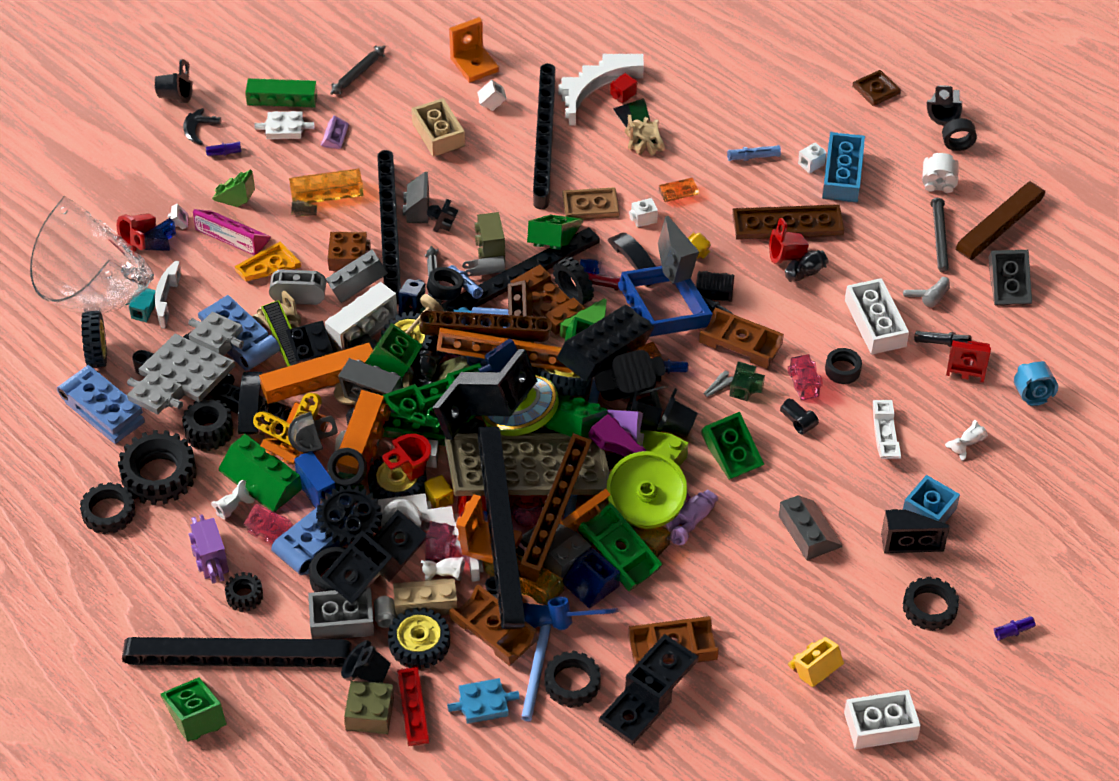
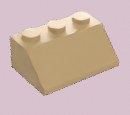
M454 578L393 583L396 619H398L400 613L405 615V610L409 609L412 613L413 608H418V611H421V608H426L427 612L431 609L434 610L435 614L438 612L441 616L450 615L449 610L457 608Z

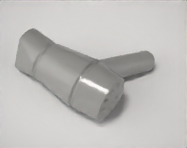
M941 277L928 290H904L903 296L922 297L923 303L927 307L932 308L941 301L948 291L950 281L947 277Z

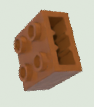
M330 232L328 249L329 271H338L371 250V240H367V232Z

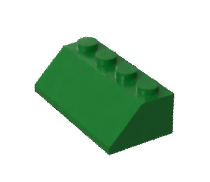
M244 434L228 449L219 467V472L236 485L241 480H245L249 495L272 513H275L302 490L300 475L277 457L266 453L265 448Z

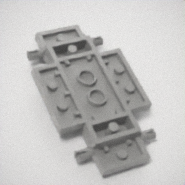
M211 312L201 322L191 318L188 324L195 327V329L189 334L190 340L174 334L139 368L140 375L145 377L143 380L137 381L132 377L128 379L127 385L134 387L127 394L128 401L157 415L168 406L181 409L183 402L179 400L183 396L200 402L235 367V361L224 355L232 348V345L240 349L243 347L244 341L237 339V336L243 331L242 325L215 312Z

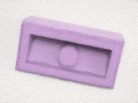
M334 115L327 125L321 146L341 149L349 123Z

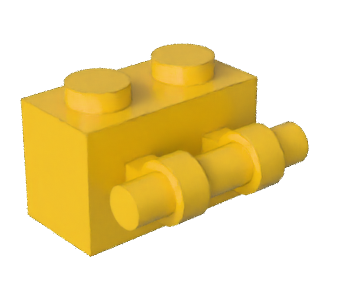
M824 637L815 643H810L801 654L797 653L793 656V660L788 663V666L792 670L797 668L799 678L814 687L842 666L844 661L839 645Z

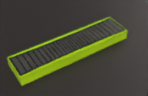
M280 301L261 306L271 332L280 346V352L287 367L297 364L286 330L292 328Z

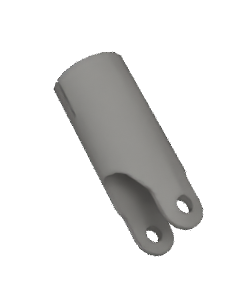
M503 256L466 261L462 265L466 269L464 272L467 276H480L505 271Z

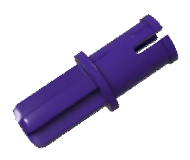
M240 141L225 144L222 142L221 145L206 147L207 156L223 154L226 156V154L241 153Z
M1026 617L1018 621L1011 620L1006 625L994 628V635L998 641L1009 636H1018L1019 632L1035 627L1036 623L1033 617Z

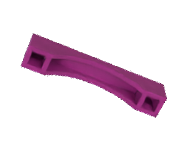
M609 414L592 426L588 434L601 450L611 451L624 457L636 452L646 451ZM687 492L685 504H686V503L690 500V498H691V497L689 496L688 492Z

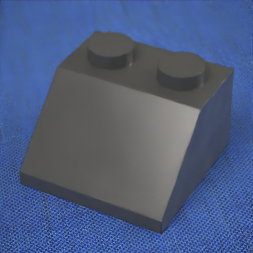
M428 172L422 173L407 184V192L403 193V201L406 203V205H403V216H406L407 223H428Z

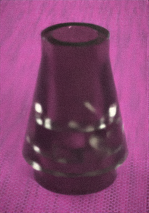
M298 199L297 201L292 200L291 215H295V217L316 216L317 205Z

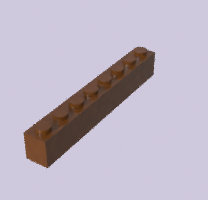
M573 433L519 567L520 577L537 582L592 440Z

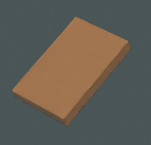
M616 187L562 191L566 217L581 218L583 220L619 217Z

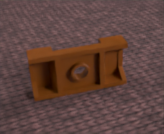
M541 265L510 281V283L526 280L532 291L533 313L537 317L550 319L552 323L551 331L555 335L559 334L560 325L565 319H569L579 311L585 310V307L574 297L570 299L551 281V275ZM549 300L552 303H544V301Z
M716 307L705 331L701 330L699 333V343L714 349L720 345L750 357V363L768 369L782 346L784 338L783 333ZM744 334L746 337H738L737 335Z
M479 584L475 586L471 598L460 608H451L449 610L450 619L463 630H470L494 650V654L508 666H511L539 640L538 631L526 621L523 629L503 630L500 621L498 599ZM491 620L499 621V623L495 626H491L488 624V622Z
M711 616L629 626L628 637L634 666L664 634L670 638L678 639L679 644L698 656L697 662L718 660L719 649L715 646ZM670 658L663 660V662L673 661Z

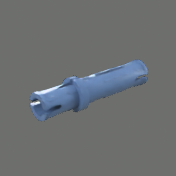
M780 145L757 148L743 147L742 149L727 151L728 161L742 159L748 161V159L781 156Z
M455 265L448 267L457 271L462 276V287L475 299L483 295L482 288L469 279L464 271H460Z

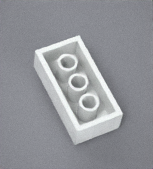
M882 278L848 285L845 302L871 355L906 347L909 331Z
M380 282L371 287L362 296L357 297L348 306L343 307L337 314L329 317L325 322V329L333 352L348 349L349 341L367 333L372 338L384 329L385 324H390L389 320L391 318L396 320L395 316L398 315L396 293Z

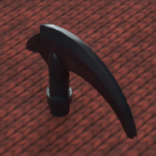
M204 108L194 113H189L183 124L186 137L198 145H203V142L197 138L195 133L199 123L221 124V117L202 116Z

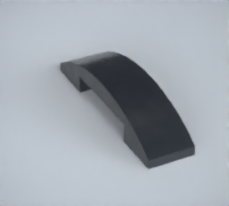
M622 232L608 238V242L617 253L621 251L636 270L656 267L644 248L629 234Z
M243 372L238 408V434H258V428L253 424V418L259 412L261 389L259 375L263 374V372Z

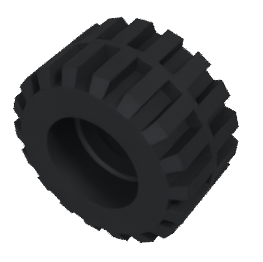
M205 398L200 402L195 401L194 405H189L187 407L188 410L184 411L182 421L185 438L188 443H191L192 447H198V450L206 449V451H211L212 448L216 450L219 449V446L223 447L226 445V442L231 440L234 429L231 411L225 403L222 404V401H214L213 398L206 400ZM207 423H214V424L209 425V426H202V425L207 424Z

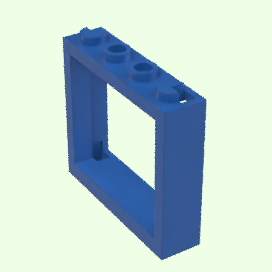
M662 266L622 272L618 282L619 290L623 292L631 308L655 326L649 337L706 328L710 323L712 312L691 278L675 283L693 314L654 321L635 287L670 281L663 273Z

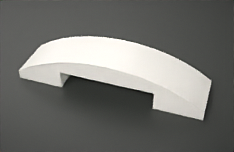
M175 261L166 269L156 288L155 306L161 328H166L169 318L166 299L170 286L178 287L181 277L179 261Z
M873 400L874 430L879 456L881 459H901L899 442H897L894 425L892 400Z

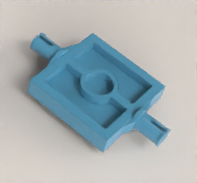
M500 678L459 685L460 702L447 704L449 713L461 710L465 715L466 723L470 724L509 716L507 701L519 700L520 697L518 691L506 693L502 688Z

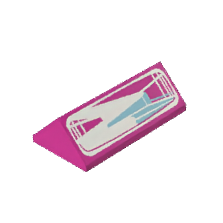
M193 210L195 229L252 255L258 254L271 238V236L214 211Z

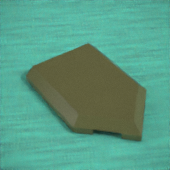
M465 355L458 356L438 364L436 377L433 381L445 379L448 373L469 367L467 357Z

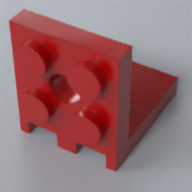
M953 340L946 376H950V372L962 374L961 379L969 380V376L980 377V382L984 383L991 353L990 344L977 341L965 343Z

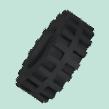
M153 430L152 435H147L144 432L142 433V438H132V444L124 446L125 453L120 452L119 454L120 461H118L122 485L129 489L134 500L139 497L140 503L145 504L149 500L151 505H156L157 501H163V504H168L167 499L173 498L174 501L178 500V494L182 493L185 495L188 492L187 486L192 487L194 485L193 478H196L197 474L193 450L191 446H188V441L185 438L180 440V435L177 433L170 436L169 431L166 430L164 434H158V430ZM166 459L176 465V470L173 474L165 479L152 481L140 475L141 468L152 460Z

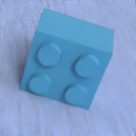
M926 475L905 499L903 510L906 509L945 523L957 509L960 494Z

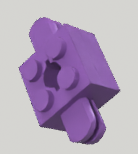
M202 514L199 515L200 522H197L196 517H192V524H190L192 532L188 533L193 556L197 560L198 571L203 572L205 579L210 578L212 584L216 583L215 576L219 577L220 582L224 581L223 574L228 573L229 570L225 548L215 519L205 520Z

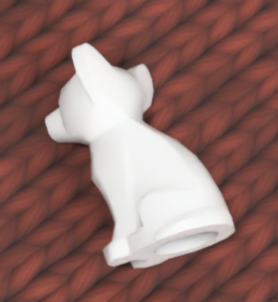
M974 420L961 438L948 441L945 446L959 454L960 459L963 461L967 456L966 447L983 441L988 436V433L983 426H980Z
M241 480L232 494L224 496L219 501H213L211 505L215 508L217 516L225 520L231 516L239 502L251 504L255 500L249 496L246 481Z
M449 557L439 563L421 560L425 580H432L438 574L442 577L450 575L455 577L456 581H460L465 567V557Z

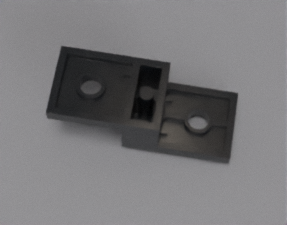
M664 634L626 675L625 690L599 717V723L633 746L671 704L672 689L697 663L698 656ZM670 658L674 663L665 664L663 660ZM631 714L634 716V719L630 721L625 720L623 716Z

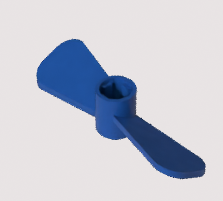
M555 597L548 601V606L523 603L525 621L533 628L552 624L558 630H565L572 624L571 616L619 612L618 608L571 612L569 601L566 597Z

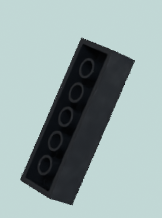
M625 304L566 340L556 359L587 382L610 367L616 356L635 351L646 344L655 326L649 323L646 318L636 313L633 308Z

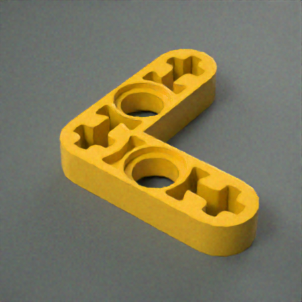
M316 393L305 394L293 420L309 411H312V416L315 420L322 404L321 397ZM309 398L313 399L315 405L310 406ZM258 412L255 414L253 424L256 428L291 445L288 437L290 423L268 412ZM264 417L265 421L272 422L271 425L262 424L260 418ZM279 423L284 427L283 433L280 435L275 431V427Z

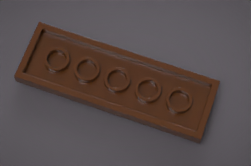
M840 204L733 208L732 210L736 239L770 238L772 229H777L779 218H783L787 223L786 232L802 234L803 237L844 235Z

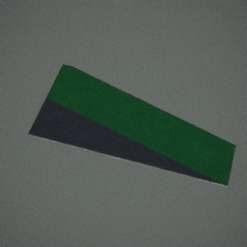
M644 99L613 108L625 127H628V115H631L632 122L634 120L643 122L645 117L649 118Z

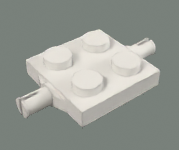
M296 111L268 112L265 123H255V130L266 131V139H301L304 129H314V122H304L303 112Z

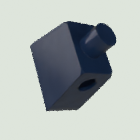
M407 279L400 289L398 298V314L400 317H402L404 312L408 315L409 312H414L415 315L416 313L421 314L423 305L420 298L425 294V283L422 280Z
M509 338L484 356L487 365L479 368L478 371L500 373L517 352L514 341Z

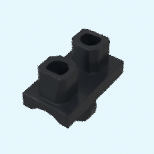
M446 199L442 209L438 205L428 207V217L431 220H437L433 231L438 233L440 228L446 231L450 230L458 213V209L450 206L451 200Z

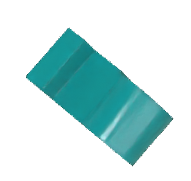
M145 287L140 289L135 301H131L129 305L131 319L147 323L155 308L156 290ZM137 312H142L143 316L138 315Z

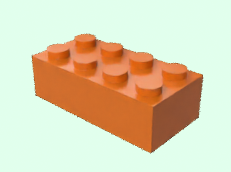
M361 390L339 449L351 448L360 452L367 461L366 475H368L371 466L369 464L370 460L376 455V444L378 439H381L383 436V426L385 421L389 420L391 411L384 401V396ZM343 456L337 461L336 466L341 474L354 477L358 473L359 463L353 456Z

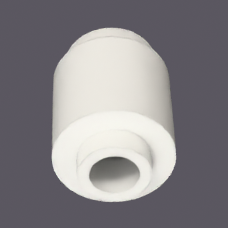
M380 596L374 601L375 621L379 627L388 628L392 624L393 619L396 618L394 600L388 596Z

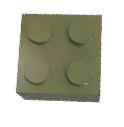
M499 212L477 215V222L474 223L475 232L478 233V235H475L476 246L480 247L478 248L479 259L503 256L505 262V237Z
M350 681L344 714L345 730L388 734L394 701L393 684Z

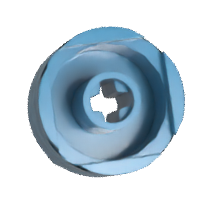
M1046 362L1021 364L1018 367V372L1014 377V385L1022 400L1028 405H1042L1048 402L1047 398L1051 395L1052 397L1056 395L1058 383Z

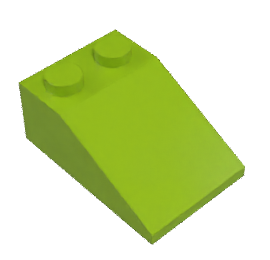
M640 429V433L644 434L643 447L646 451L663 454L672 459L679 467L688 456V442L673 434Z

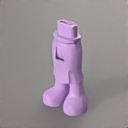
M709 490L703 493L700 492L683 506L676 518L661 527H657V529L665 538L670 536L674 544L684 545L689 539V532L694 530L695 526L714 508V503L718 500L717 495Z

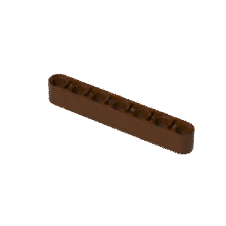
M1031 181L1027 182L958 242L956 251L973 260L1043 199L1046 191Z
M427 310L420 315L419 329L424 335L438 336L441 327L519 341L545 342L550 338L552 323L546 317Z

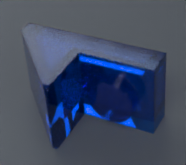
M168 218L143 234L145 237L144 250L170 251L168 239L176 235L175 224L172 219Z
M582 258L580 259V265L585 268V272L600 274L602 260Z

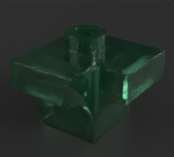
M738 361L730 385L729 396L748 401L753 393H762L765 375L756 373V366Z

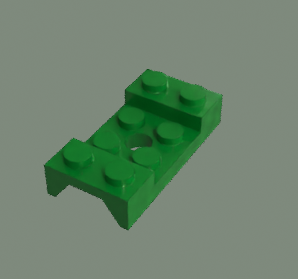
M609 503L588 522H582L578 528V532L590 544H594L618 573L616 575L617 579L628 592L657 572L662 566L660 560L612 503ZM616 542H623L626 549L621 550L617 548Z

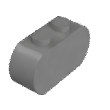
M277 270L271 276L269 295L274 301L279 300L280 303H283L282 291L285 290L295 300L296 304L317 305L324 300L327 281L324 275L318 271Z

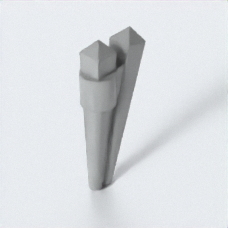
M725 370L704 392V395L709 397L734 383L735 377L731 376L728 378L729 371Z

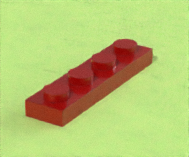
M418 667L397 670L407 744L408 746L429 744Z

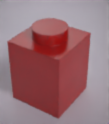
M626 73L611 82L610 96L622 104L637 94V81Z

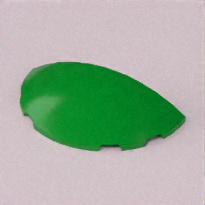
M480 363L448 373L445 379L421 387H417L414 384L382 396H384L385 403L392 410L409 421L423 426L441 428L433 406L461 372H479L478 369L482 366ZM471 416L468 421L472 420L475 416Z

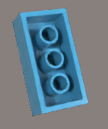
M830 132L822 199L858 203L865 136Z

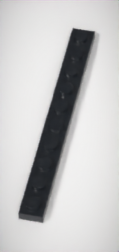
M588 227L575 234L569 244L562 246L561 249L548 248L479 284L478 286L483 290V295L480 298L475 299L466 291L456 299L444 302L441 306L444 311L454 312V310H459L462 307L471 311L473 307H478L507 292L508 284H510L511 280L538 265H541L547 271L566 257H573L600 243V238Z

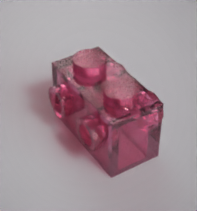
M809 354L791 357L790 366H788V374L792 378L795 391H797L801 401L819 397L820 387L823 386L822 377L816 372V363L811 360Z
M256 503L244 522L250 535L257 538L260 535L270 545L294 526L289 519Z
M431 521L426 535L425 561L439 563L446 558L455 557L457 547H455L457 542V535H454L455 526Z

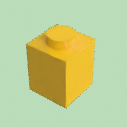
M443 475L433 477L424 482L425 495L434 508L446 507L454 503L453 490Z

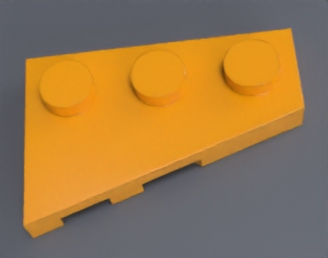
M280 241L235 266V271L247 282L270 276L277 270H293L302 266L301 262Z

